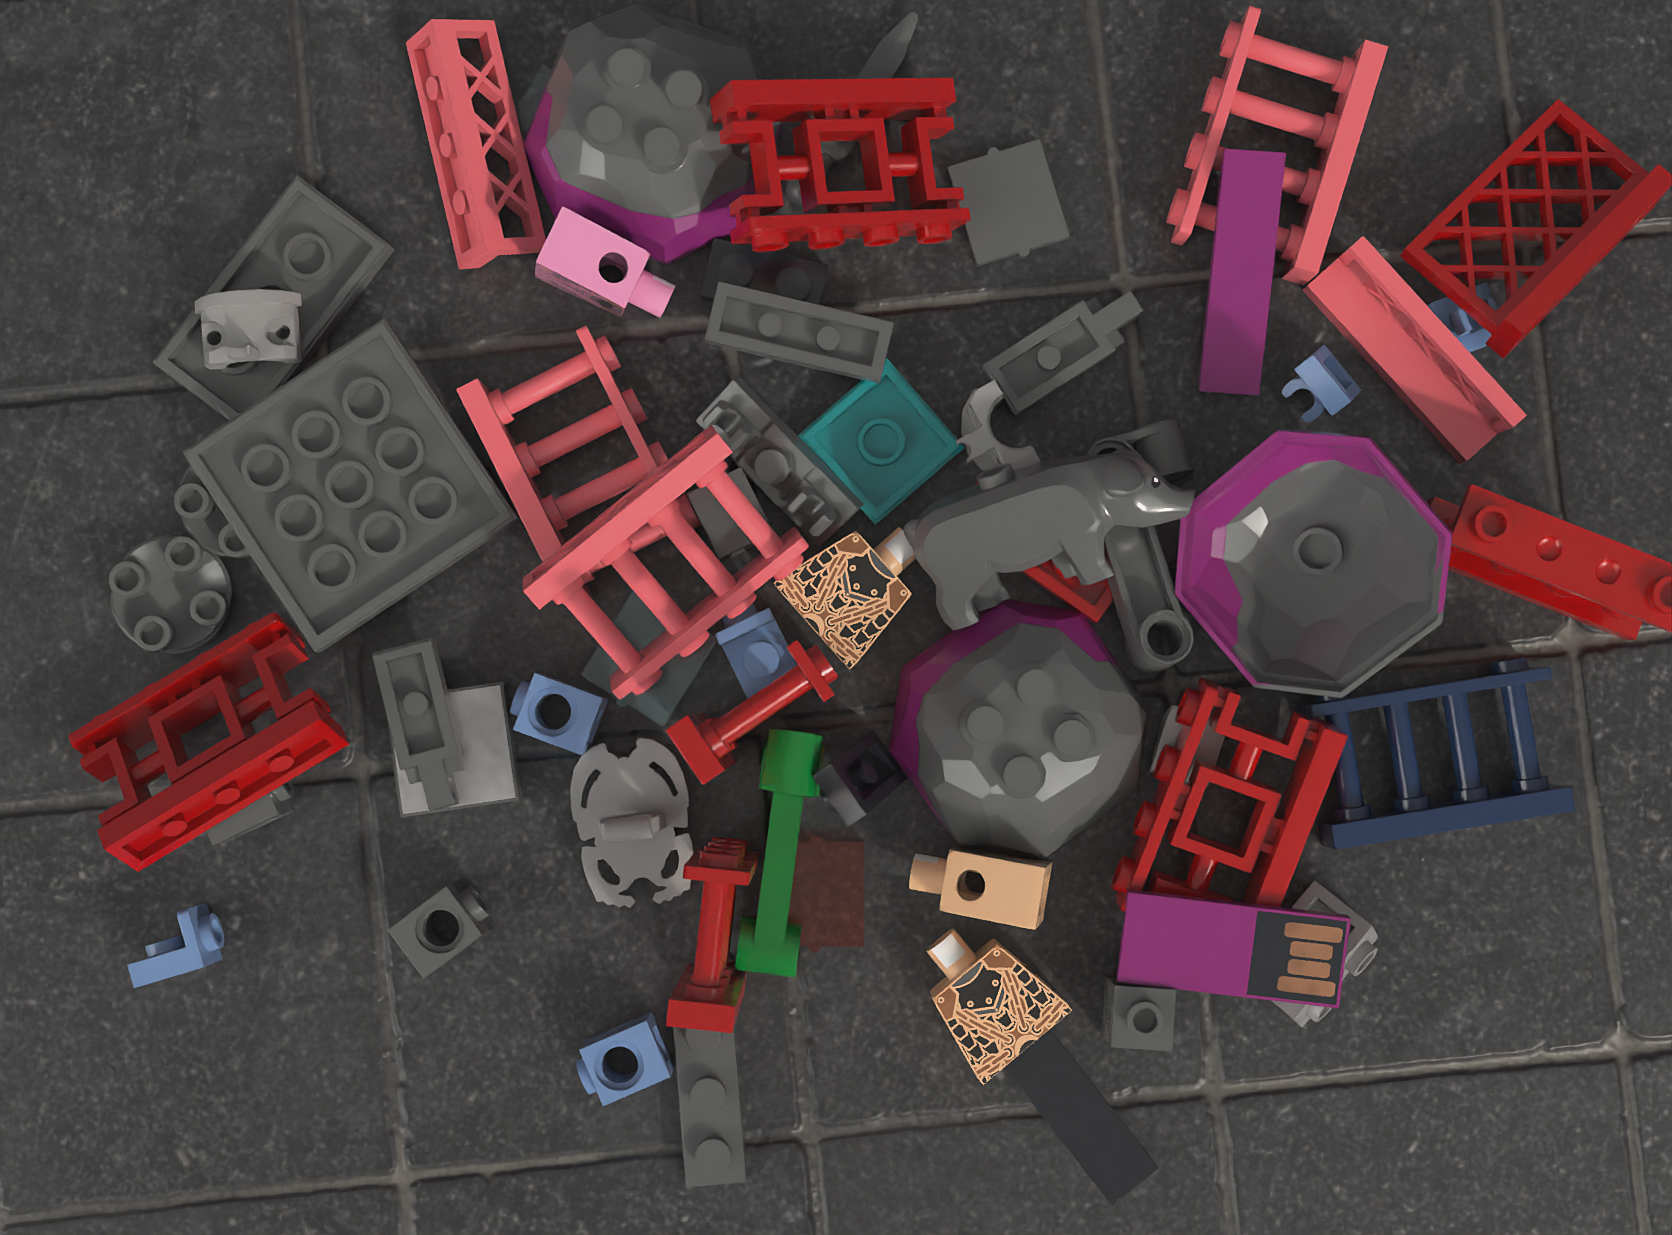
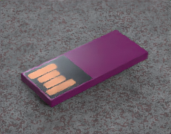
M1127 889L1116 979L1117 982L1339 1008L1351 918L1345 914Z

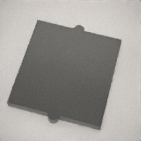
M1040 139L1001 151L996 147H991L987 155L947 167L952 188L963 187L964 199L959 202L960 208L970 209L971 221L964 224V228L976 267L1014 255L1024 259L1028 256L1030 250L1069 239L1070 234Z

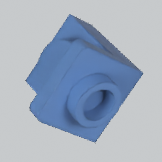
M753 603L743 613L733 619H729L727 616L722 618L726 629L716 633L715 636L723 647L747 699L797 665L795 659L786 648L788 644L770 608L758 613Z
M206 903L177 911L182 935L145 946L148 957L127 965L134 988L197 970L223 959L220 948L224 946L223 929L218 917L214 913H209Z

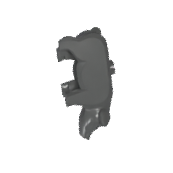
M1126 448L1119 449L1110 454L1051 458L1015 471L1010 463L989 468L977 475L976 478L979 484L935 500L921 512L918 519L907 522L903 531L914 551L915 558L936 585V606L943 621L951 629L957 630L979 621L980 615L976 608L982 611L997 606L1002 601L1011 598L1009 591L1000 581L998 572L1024 571L1052 559L1065 579L1077 576L1082 585H1090L1113 576V570L1104 556V537L1114 525L1144 528L1187 517L1196 489H1180L1171 485L1143 459L1138 451Z

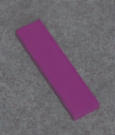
M1223 149L1198 379L1199 391L1259 396L1286 153L1239 149Z

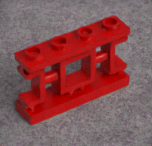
M953 78L731 80L710 99L713 123L723 124V129L719 131L720 144L749 143L756 195H741L729 204L730 216L736 218L737 225L730 230L731 243H752L753 251L770 252L788 247L789 241H808L810 249H828L843 245L845 239L863 238V244L867 247L896 243L899 241V236H916L918 244H934L952 239L953 230L971 221L970 209L960 208L959 202L964 199L963 187L936 188L929 139H939L954 129L953 117H947L946 108L956 102ZM884 120H911L900 128L903 152H888ZM772 122H802L792 130L795 155H777ZM859 141L866 191L827 192L820 142ZM907 176L912 210L880 211L895 202L892 177ZM781 180H799L804 214L766 216L773 214L784 206Z
M270 613L262 619L249 624L242 631L209 651L199 654L194 660L159 681L146 686L139 693L106 713L96 716L89 723L69 735L72 748L84 756L79 759L82 769L102 783L115 775L117 776L124 800L98 815L100 824L103 827L97 831L103 849L137 872L349 745L342 726L329 715L332 712L329 704L310 687L297 696H292L284 674L308 660L309 657L304 649L305 643L302 636L278 613ZM260 676L264 686L242 699L238 688ZM273 709L279 721L256 734L252 722ZM222 712L231 735L189 760L180 736ZM155 739L158 750L139 761L135 750ZM167 773L172 785L151 797L148 784Z
M1200 677L1196 689L1187 688L1179 702L1175 722L1182 724V728L1174 747L1165 744L1158 757L1153 778L1160 780L1154 798L1152 802L1143 800L1136 814L1132 834L1139 837L1131 857L1122 855L1116 866L1111 889L1117 891L1116 899L1120 911H1125L1127 889L1142 891L1170 818L1173 819L1167 834L1170 845L1195 853L1194 859L1185 880L1154 869L1145 891L1234 901L1233 897L1208 889L1217 865L1220 862L1248 873L1252 872L1241 902L1280 907L1348 735L1333 723L1316 717L1311 719L1295 711L1291 715L1283 738L1234 722L1232 719L1241 695L1234 689L1216 685L1213 681ZM1215 705L1217 707L1210 727L1216 733L1238 740L1239 744L1228 770L1196 759L1187 782L1185 781L1186 775L1212 708ZM1262 750L1294 761L1297 758L1283 796L1276 787L1252 779ZM1208 781L1258 799L1239 849L1189 832Z

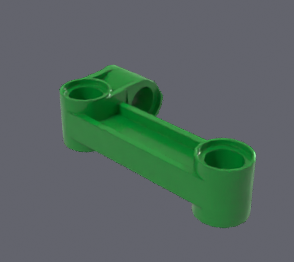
M768 729V736H766L759 789L773 791L759 905L757 917L742 916L735 970L796 977L802 923L789 922L788 915L804 797H819L820 787L812 776L823 767L825 752L823 736L797 731Z

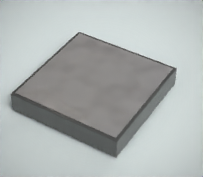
M506 682L448 690L464 753L461 756L464 770L453 773L459 798V804L431 811L428 809L422 781L409 784L405 770H400L388 723L400 817L522 799Z

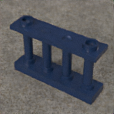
M1527 657L1491 662L1492 674L1352 696L1350 692L1343 698L1314 695L1315 702L1298 705L1299 713L1304 714L1306 717L1324 716L1325 721L1337 725L1348 735L1334 771L1339 808L1334 809L1335 819L1317 822L1321 845L1336 850L1575 811L1572 788L1549 784L1548 776H1541L1525 683L1553 679L1551 667L1529 668ZM1501 687L1516 779L1510 781L1511 791L1490 794L1489 785H1482L1466 693ZM1442 697L1457 789L1451 790L1453 800L1431 803L1430 796L1422 792L1407 702ZM1383 706L1398 798L1393 799V810L1372 813L1370 804H1364L1348 712Z

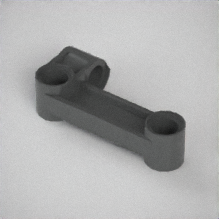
M1176 419L1159 421L1132 432L1103 438L1095 442L1084 455L1110 454L1119 449L1126 448L1138 451L1143 459L1171 485L1178 487L1195 479L1194 468L1179 421ZM1114 525L1104 537V556L1114 573L1107 580L1126 639V656L1130 663L1138 670L1146 673H1159L1184 659L1191 651L1194 641L1193 630L1188 620L1183 617L1178 598L1175 595V589L1155 525L1144 528ZM1149 629H1157L1166 635L1170 645L1168 656L1157 654L1151 649L1147 638Z

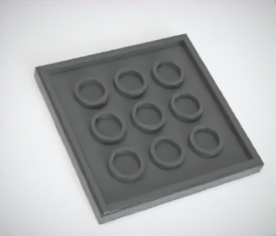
M385 318L183 451V454L310 646L317 653H321L520 520Z

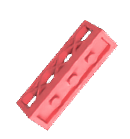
M431 19L406 42L458 268H480L498 255L540 253L545 244L546 237L494 20ZM457 38L479 39L484 63L479 71L461 56ZM477 90L495 106L497 120L492 127L474 113L471 98ZM490 147L508 161L511 176L506 184L502 183L488 171L485 155ZM504 204L521 218L525 237L504 238L498 214Z
M1364 236L1302 289L1308 298L1459 464L1468 461L1498 433L1515 427L1527 416Z

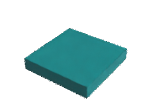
M887 358L880 384L861 380L798 435L864 503L860 510L874 526L880 523L965 448L962 443H956L958 439Z

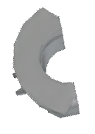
M263 289L235 290L206 295L194 301L195 314H201L204 366L210 370L225 369L229 364L244 361L302 362L297 308L302 306L300 293ZM285 329H290L289 337L282 340V332ZM221 334L222 338L220 343L214 345V337L216 335Z
M995 380L972 391L962 410L960 430L962 438L956 440V443L964 444L969 456L966 459L967 463L973 460L981 471L1006 463H1010L1015 471L1040 462L1034 448L1030 445L1022 448H1010L1000 443L993 435L990 427L991 412L1003 400V393Z

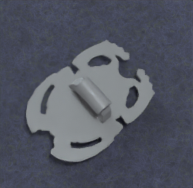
M639 738L636 741L637 748L631 752L629 757L619 759L607 751L605 743L595 745L581 756L574 767L570 797L573 820L577 822L578 833L582 841L595 838V846L582 847L581 853L583 869L588 884L597 902L604 901L607 905L614 904L618 908L624 905L630 908L636 902L631 895H620L619 893L627 890L633 881L640 877L649 879L656 886L667 887L654 894L652 900L658 904L664 900L671 901L674 896H681L683 891L690 890L691 880L683 879L684 864L693 855L692 840L689 833L675 837L676 833L674 831V827L686 828L688 826L687 807H689V794L684 773L676 756L663 744L648 738ZM652 762L663 767L673 780L678 792L677 796L672 795L666 780L660 773H656L650 767ZM597 769L601 774L598 776L597 781H594L590 789L587 808H583L581 806L583 789L588 777ZM671 850H677L679 855L678 869L673 876L664 879L661 870L665 866V860ZM604 859L612 867L614 873L620 878V884H611L602 877L598 868V860Z

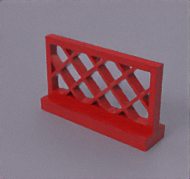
M1557 99L1403 250L1400 257L1486 329L1491 336L1485 344L1504 359L1655 207L1672 186V174L1660 164L1650 173L1647 172L1561 100ZM1555 123L1573 138L1574 152L1546 151L1544 132ZM1532 144L1533 151H1525ZM1509 166H1535L1537 189H1508L1506 169ZM1548 166H1576L1579 189H1550ZM1590 166L1608 167L1621 177L1625 183L1618 190L1592 189ZM1495 181V189H1486ZM1471 203H1497L1499 227L1470 226L1468 206ZM1510 203H1539L1541 227H1512ZM1552 203L1580 204L1583 225L1581 227H1554ZM1594 204H1603L1595 212ZM1457 219V226H1448ZM1433 240L1459 241L1461 265H1441L1424 249ZM1471 241H1501L1503 265H1473ZM1514 241H1542L1545 263L1542 266L1516 265ZM1556 241H1566L1557 250ZM1475 279H1504L1506 302L1497 311L1476 295ZM1517 279H1527V281L1518 289Z

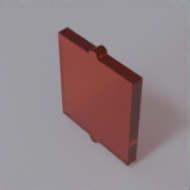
M817 835L811 836L809 841H798L788 921L802 923L799 947H809L810 951L814 953L818 952L821 947H864V841H821Z

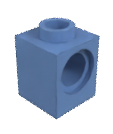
M534 673L531 683L523 680L514 696L510 714L518 717L513 730L579 755H584L591 748L609 698L544 673ZM554 694L563 696L571 707L570 719L560 729L550 727L542 717V706L545 700Z
M652 1011L586 1039L579 1049L582 1058L576 1060L578 1074L588 1094L597 1092L603 1106L670 1078L675 1068ZM618 1046L630 1049L637 1057L638 1069L629 1074L615 1072L608 1064L607 1051Z

